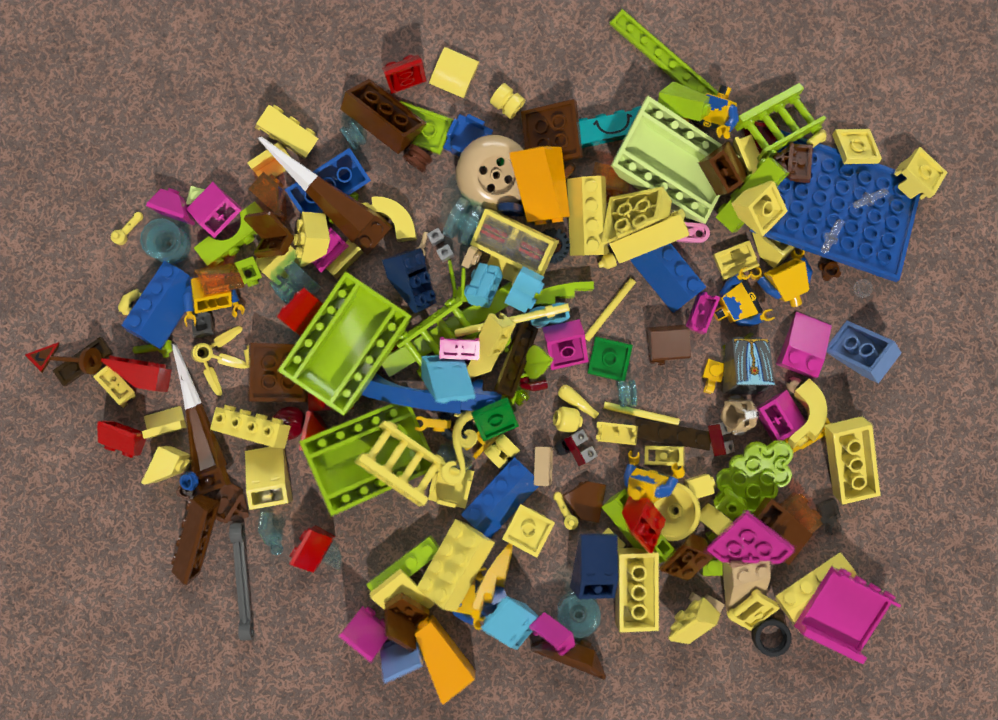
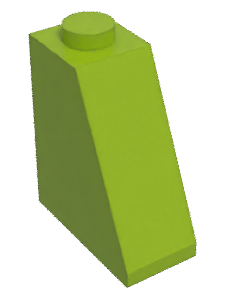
M677 82L670 83L659 92L658 103L680 117L701 121L705 116L709 115L711 109L709 96Z

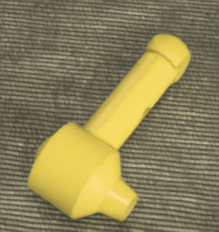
M141 212L134 213V216L121 230L112 232L111 240L117 245H124L127 242V235L139 221H142L143 214Z
M608 249V254L602 256L598 266L599 268L604 267L606 269L617 266V259Z
M555 492L553 498L556 500L565 518V527L569 530L577 528L578 519L571 515L562 497V493Z

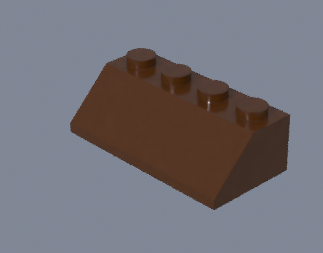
M370 79L347 90L340 110L397 154L407 149L426 126L424 120Z
M200 494L190 499L187 504L186 510H188V514L181 525L183 532L176 543L178 550L171 561L173 565L172 573L184 585H188L200 574L221 502Z

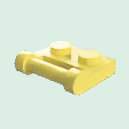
M758 589L751 592L752 595L736 608H731L727 611V616L733 622L750 631L780 609L776 601L763 595Z

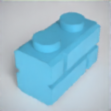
M479 263L477 269L472 271V280L469 285H466L464 295L470 305L490 307L503 277L500 267Z

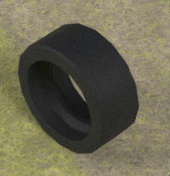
M768 617L752 630V641L755 647L764 655L778 657L785 654L790 648L792 642L791 632L779 619ZM769 625L777 626L783 634L781 644L775 648L765 647L760 640L762 630Z

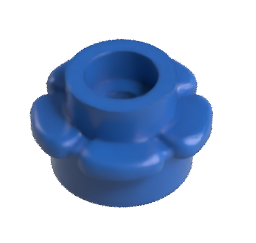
M186 472L181 476L180 485L183 489L192 491L198 486V477L194 472Z

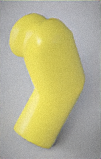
M820 129L807 140V145H813L814 148L819 143L824 142L827 137L826 131Z
M139 289L123 295L118 305V310L123 315H128L132 310L130 307L131 302L140 298L141 293Z

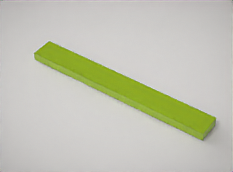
M623 9L610 22V25L674 81L704 95L709 93L717 96L718 91Z
M512 282L497 289L489 308L481 307L480 305H470L461 311L471 326L486 320L489 314H496L509 306L504 302L512 288ZM455 315L445 320V323L454 335V330L463 328ZM438 325L428 330L439 347L440 337L447 339ZM421 335L411 340L422 356L432 352ZM404 345L391 352L382 366L388 376L391 377L416 362V360Z

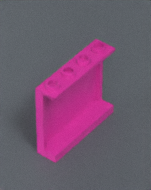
M831 566L794 626L803 636L864 664L867 657L861 653V650L890 605L893 604L899 608L901 605L895 601L896 597L885 590L883 593L876 585L872 583L867 585L866 581L857 575L852 577L851 573L844 568L838 570Z

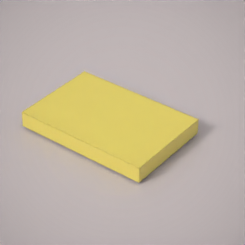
M401 568L369 593L370 597L384 610L385 603L401 592L428 609L435 605L432 600L416 589L418 585Z

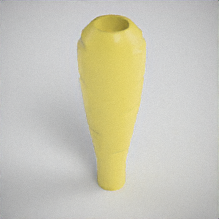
M562 385L558 390V396L562 400L589 414L594 419L599 415L572 387Z

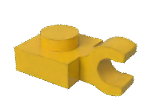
M707 359L702 378L707 379L703 392L713 393L715 383L722 382L724 363Z
M423 416L416 417V420H422L423 422L422 427H415L417 431H424L427 427H433V431L445 432V428H451V420L430 419Z

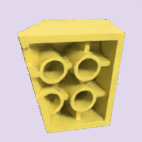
M664 187L610 197L601 239L602 246L669 217L672 200Z

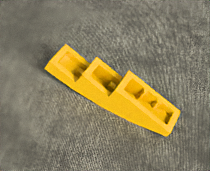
M509 543L487 571L472 606V618L480 620L484 602L492 603L496 586L504 588L512 557V544Z

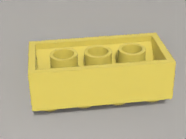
M587 176L567 179L570 212V256L608 254V244L603 246L601 244L607 213L606 177Z
M618 548L615 625L619 632L659 631L658 552L653 551L651 554L639 548Z
M841 552L776 595L775 600L793 625L831 566L838 570L844 568L851 573L852 577L857 575L854 568Z

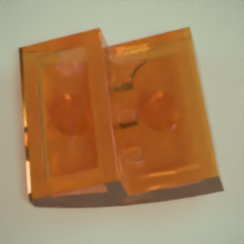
M233 263L194 270L195 277L200 282L201 290L205 295L244 287L243 280Z

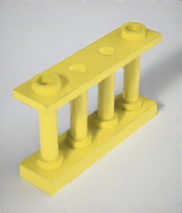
M383 421L378 426L384 430L369 454L366 453L365 455L363 453L359 455L355 463L417 506H423L429 499L424 495V491L438 469L441 470L442 466L446 464V460L440 455L432 454L399 431L397 425L393 422ZM391 435L399 441V444L386 464L381 466L375 462L376 456ZM407 446L416 454L402 476L397 477L392 473V468ZM424 458L432 465L418 487L413 488L408 484V479L421 459Z

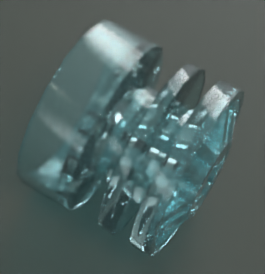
M167 219L150 221L141 232L140 243L142 249L149 256L160 262L166 261L173 265L180 263L188 256L191 250V240L186 231Z
M291 260L283 268L288 275L286 278L279 274L276 275L281 281L280 285L273 279L269 282L276 295L286 304L293 299L296 292L303 288L313 295L322 288L294 260Z

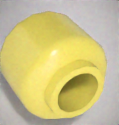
M563 406L556 410L553 415V425L556 426L558 431L574 433L583 423V418L576 408Z

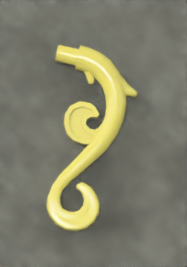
M466 410L460 414H454L458 419L453 427L452 439L460 466V473L458 476L450 474V468L456 466L455 461L444 464L441 468V477L448 484H457L464 479L466 468L462 447L471 448L478 440L476 432L471 429L463 432L467 439H463L461 436L463 426L473 419L471 414L473 411Z

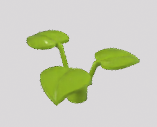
M510 336V338H509V340H508V342H507V344H506V346H505V348H504V351L507 352V353H508V351H509V349L507 348V346H508V345L510 344V342H511V336ZM534 345L530 347L526 355L527 363L524 368L526 373L522 374L521 378L526 376L531 379L538 378L546 371L553 359L540 346ZM515 393V396H514L513 399H509V398H508V400H509L511 406H512V405L514 404V402H515L516 394H517V393Z

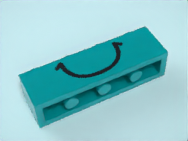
M641 106L634 107L631 111L627 112L618 110L612 115L607 116L606 114H599L593 119L580 118L579 126L582 148L624 140Z

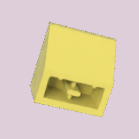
M302 212L301 219L297 220L298 233L294 234L293 240L294 245H297L295 256L299 259L300 267H304L326 255L330 242L326 215L324 213Z
M704 597L699 601L694 600L688 606V609L685 611L680 610L675 615V622L670 627L671 632L668 639L673 642L690 644L717 625L720 613Z

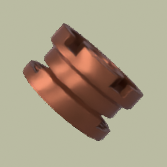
M411 144L408 153L402 156L406 162L414 168L416 167L422 173L426 171L427 164H431L433 161L424 150L414 144Z

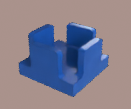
M459 114L458 118L453 120L448 130L447 140L443 149L460 157L462 151L472 141L482 136L492 135L493 130L486 127L484 121L470 114H467L466 117Z

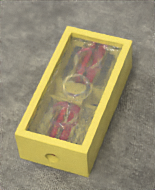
M485 209L470 245L519 269L524 266L544 276L559 241L495 210Z

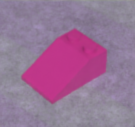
M795 312L776 365L809 378H818L825 360L832 325Z
M362 606L339 637L371 662L388 638L385 635V620H379L375 616L376 612L367 606L365 608Z

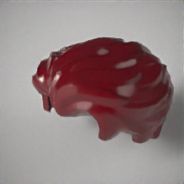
M285 407L273 416V418L284 420L283 424L291 426L287 438L288 441L297 438L303 432L305 415L297 407Z

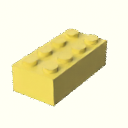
M861 416L824 425L833 495L842 505L880 496L872 424Z
M455 519L416 589L442 609L456 612L495 542L468 523Z

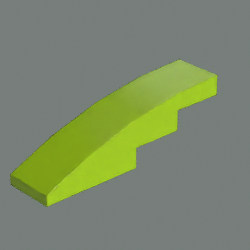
M594 281L573 282L542 289L540 294L535 293L533 297L537 299L534 306H550L555 304V298L573 299L575 291H593Z

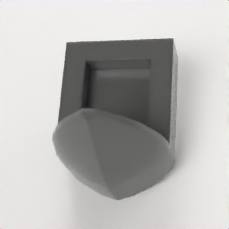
M192 311L196 317V326H194V320L191 319L193 336L201 338L214 335L212 315L208 311L197 314Z

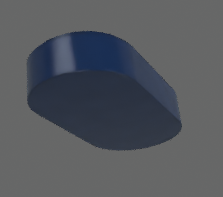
M513 202L498 204V212L511 217L525 216L523 205Z

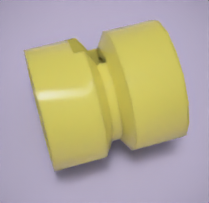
M503 83L493 94L490 104L497 109L502 108V113L509 119H513L518 110L523 107L526 99L518 93L513 94V89L506 83Z
M503 433L495 440V445L491 444L484 451L486 456L499 469H502L508 463V458H513L520 451Z

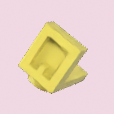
M493 255L490 256L487 263L488 265L500 267L503 275L502 278L511 281L513 286L521 269Z

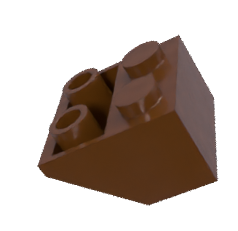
M729 141L698 162L716 195L729 194L740 186L748 175Z
M691 534L671 553L659 569L662 572L689 581L714 556L707 551L708 543L706 539Z

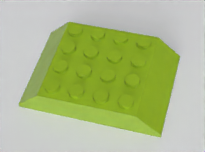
M345 271L278 371L344 416L367 388L404 333L412 316Z
M391 403L299 441L331 516L393 489L355 463L359 455L363 453L365 455L366 453L369 454L384 431L378 427L383 421L393 422L397 425L399 431L431 452L423 432L415 430V427H420L416 420L412 407ZM390 435L376 456L375 462L381 466L385 465L398 446L399 441ZM406 446L393 466L392 473L397 477L402 476L416 453ZM422 458L408 481L426 474L432 464Z

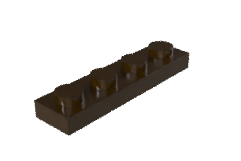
M526 322L518 324L497 380L495 392L509 399L514 398L527 363V352L533 346L539 329Z
M636 419L635 426H638L637 439L710 451L711 439L709 431Z

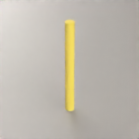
M632 278L626 282L587 331L585 339L588 342L636 282Z
M604 402L603 409L675 426L679 425V418Z

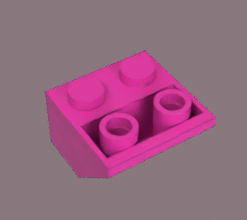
M214 182L187 208V211L198 224L214 238L242 210Z
M787 390L756 407L759 412L758 418L772 441L785 440L806 423Z

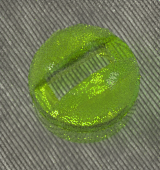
M518 390L516 391L515 403L520 407L524 404L522 402L524 400L527 401L530 396L527 392Z

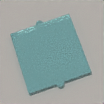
M447 440L444 445L441 444L437 454L442 456L447 462L455 461L456 466L454 467L460 470L454 446ZM463 452L467 471L471 469L474 459Z

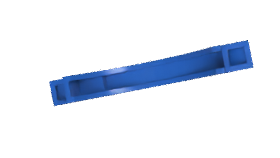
M377 373L362 393V396L392 404L460 414L461 410L475 411L501 400V394L483 391L482 379L472 382L475 399L439 403L434 400L429 390L400 386L387 381Z

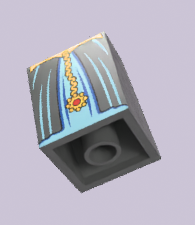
M734 337L725 345L723 394H761L775 385L770 340H764L762 337H753L751 339Z

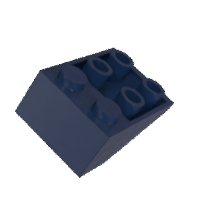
M421 248L402 252L382 260L387 279L414 313L436 303V295L432 289L430 274L427 271L425 256Z
M580 534L570 588L578 599L615 598L618 584L617 535Z

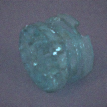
M352 120L348 122V126L339 129L354 151L361 144L365 145L367 143Z
M624 380L618 381L620 407H626V405L637 406L635 380H629L628 382H624Z

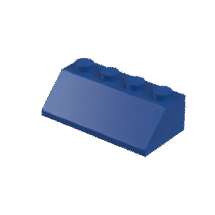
M350 148L313 171V173L347 195H350L371 181ZM297 182L285 189L301 215L302 212H323Z
M671 243L630 259L631 263L672 313L706 288Z
M164 261L121 326L127 332L161 350L185 313L183 295L187 287L191 286L192 277L176 266Z
M513 457L465 508L461 515L478 531L491 538L515 513L519 505L523 504L539 487L534 485V475L520 461Z

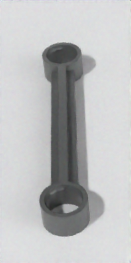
M242 522L230 524L229 537L231 543H233L240 619L238 635L240 641L254 639L255 631L253 628L250 630V627H254V622L251 619L244 543L246 533H241V530H245V525Z

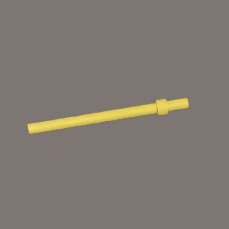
M568 303L554 307L550 305L546 306L545 309L508 318L516 324L546 316L547 318L555 317V314L567 312L570 309ZM485 323L454 330L455 336L460 337L481 332Z

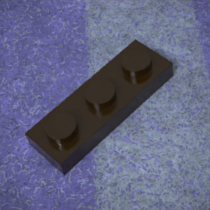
M99 337L72 357L79 358L81 352L86 348H96L100 351L102 358L106 359L113 354V351L103 337ZM64 362L53 370V373L63 386H68L85 374L81 371L78 362Z

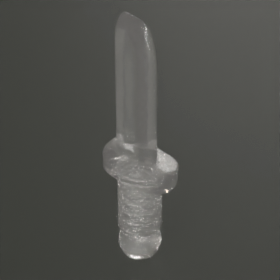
M881 189L872 194L866 192L863 194V198L853 203V207L857 209L866 204L872 206L874 201L890 193L887 189Z
M838 219L830 233H825L824 238L826 240L821 248L823 253H827L832 244H837V236L845 221Z

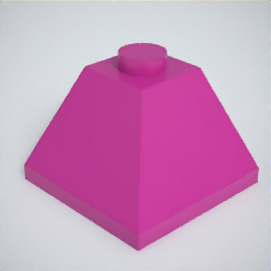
M168 188V190L160 189L146 204L147 207L161 215L191 225L195 224L193 216L187 211L188 206L185 199L179 195V191Z

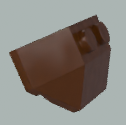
M541 639L531 645V651L600 679L605 680L606 678L594 647L591 646L592 643L585 639H580V641L574 639L575 646L571 647L564 655H560L559 651L545 639Z

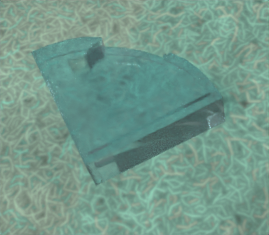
M332 543L322 560L337 570L340 569L342 564V556L338 547Z

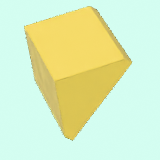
M291 245L285 255L255 259L257 267L279 288L301 268L299 259L295 256L296 250Z

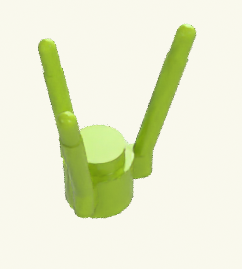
M449 259L448 266L453 297H459L462 302L468 303L464 295L466 269L465 267L462 268L461 287H458L457 290L452 262Z

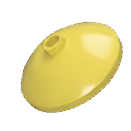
M677 483L670 496L652 502L666 519L660 534L667 541L685 539L697 528L701 516L700 504L696 495L687 486ZM675 507H677V508L679 509V513H678V514H675V513H674V508H675Z

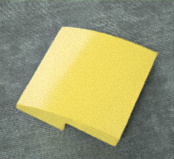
M444 47L429 84L465 98L479 61Z

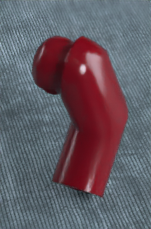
M528 376L520 379L519 386L525 390L534 392L548 388L546 380L530 382Z

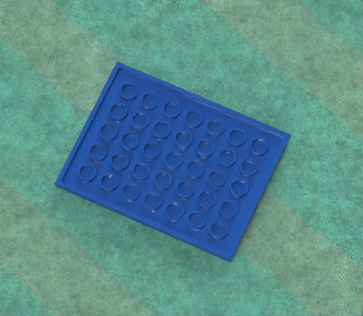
M780 130L785 137L791 134ZM802 137L793 143L807 145V140L809 139ZM819 143L813 148L810 183L790 181L786 177L777 187L788 212L764 237L893 282H898L901 277L920 194L912 199L907 197L898 188L899 183L907 178L902 173L898 176L894 175L895 169L881 164H843L838 149ZM786 147L780 149L779 151H777V153H780V152L783 151Z

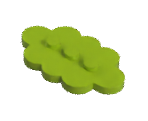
M782 440L773 441L768 446L757 441L749 443L745 447L743 454L735 455L730 459L729 468L722 469L716 475L715 481L720 491L715 498L727 487L745 502V510L750 513H754L765 497L774 499L778 494V488L786 486L792 478L788 464L793 458V450L789 443Z

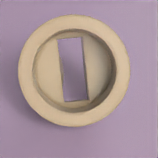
M797 377L789 378L791 382H786V387L789 391L795 393V390L803 384V381Z

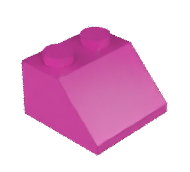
M580 319L542 328L547 354L553 359L550 364L551 370L588 362L585 333Z

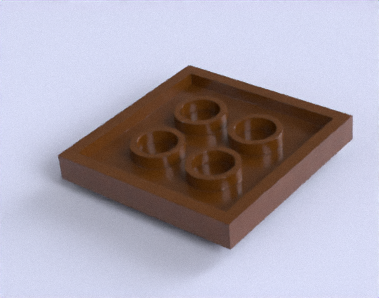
M575 99L521 111L525 150L543 146L562 147L563 161L583 157L577 101Z
M249 343L248 402H308V391L278 371L295 344Z

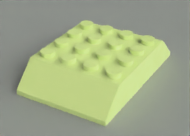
M646 96L611 164L614 171L621 179L641 191L664 187L672 200L671 210L675 212L683 208L686 218L706 224L720 195H716L698 162L722 146V144L651 97Z

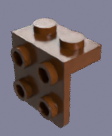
M266 211L245 215L244 220L262 239L253 253L257 258L282 256L288 252L294 236L277 219L274 213Z
M401 592L385 603L386 637L411 652L415 651L416 624L430 616L429 609Z

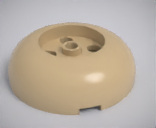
M486 135L472 141L462 151L456 166V182L464 199L482 211L492 209L498 212V204L504 202L518 204L521 201V196L509 153L524 149L512 139L501 135ZM500 157L504 159L502 166H498L496 160ZM481 166L487 168L485 174H480L479 168ZM495 171L499 173L497 175L498 178H493V173ZM510 175L512 177V181L510 183H505V176ZM489 184H494L495 186L492 192L487 190Z

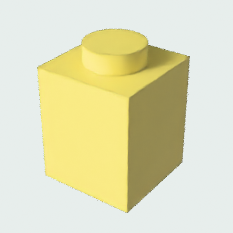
M702 474L684 480L685 486L691 489L697 498L715 493L714 488H716L714 478L710 477L709 474Z

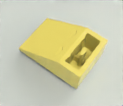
M265 447L245 451L246 492L249 510L292 502L293 498L285 450L283 448Z

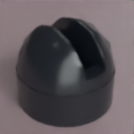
M564 439L555 443L554 451L557 450V455L562 456L570 453V449Z

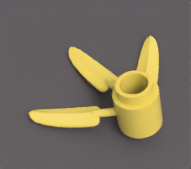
M241 326L234 327L214 338L215 343L210 346L206 343H199L191 349L192 359L196 362L204 363L206 368L203 371L210 387L218 396L222 395V389L214 368L209 367L207 361L215 358L222 365L241 369L247 368L246 362L223 353L217 356L212 351V348L215 346L222 347L242 331ZM199 349L204 351L202 357H199L197 354Z

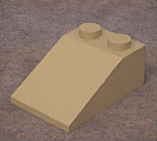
M731 560V563L723 562L726 611L736 608L752 595L751 592L755 589H758L766 596L771 578L770 561L743 563L741 560Z

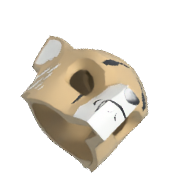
M736 394L728 398L729 401H724L720 418L728 432H732L733 435L742 436L756 426L759 412L752 401Z

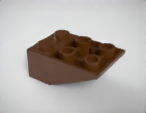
M765 497L752 514L795 547L794 552L783 561L787 565L791 564L813 535L787 510L771 498Z

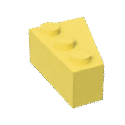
M268 105L256 123L255 128L261 129L270 135V138L276 139L286 148L305 159L318 140L315 137L316 133L309 128L304 129L299 126L300 122L292 116L288 118L283 115L284 111L278 106L273 105L272 107Z

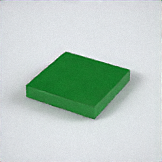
M596 336L587 374L625 382L633 345Z
M507 397L471 412L483 442L519 427Z

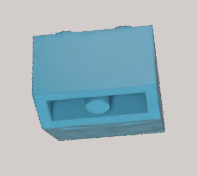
M439 355L422 356L421 378L436 402L447 403L453 400L467 401L468 399H475L474 389L464 359L439 358Z
M506 597L498 602L497 609L493 614H489L485 618L481 629L510 648L518 650L532 633L529 626L539 616L525 603Z

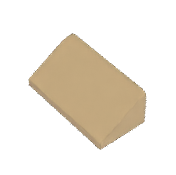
M536 447L534 485L550 486L552 484L553 448Z

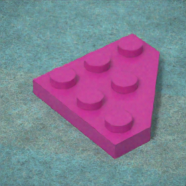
M746 510L707 546V551L721 562L731 563V560H741L743 563L772 561V564H781L794 552L795 547Z

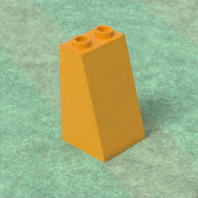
M543 146L510 152V159L527 222H535V225L546 224V220L552 219V223L563 222L564 217H570L562 147Z
M432 615L418 623L415 636L440 702L444 705L475 680L476 670L435 616Z

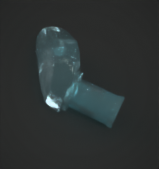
M260 511L258 532L264 543L270 547L271 553L273 555H280L284 549L281 543L282 534L273 525V512Z

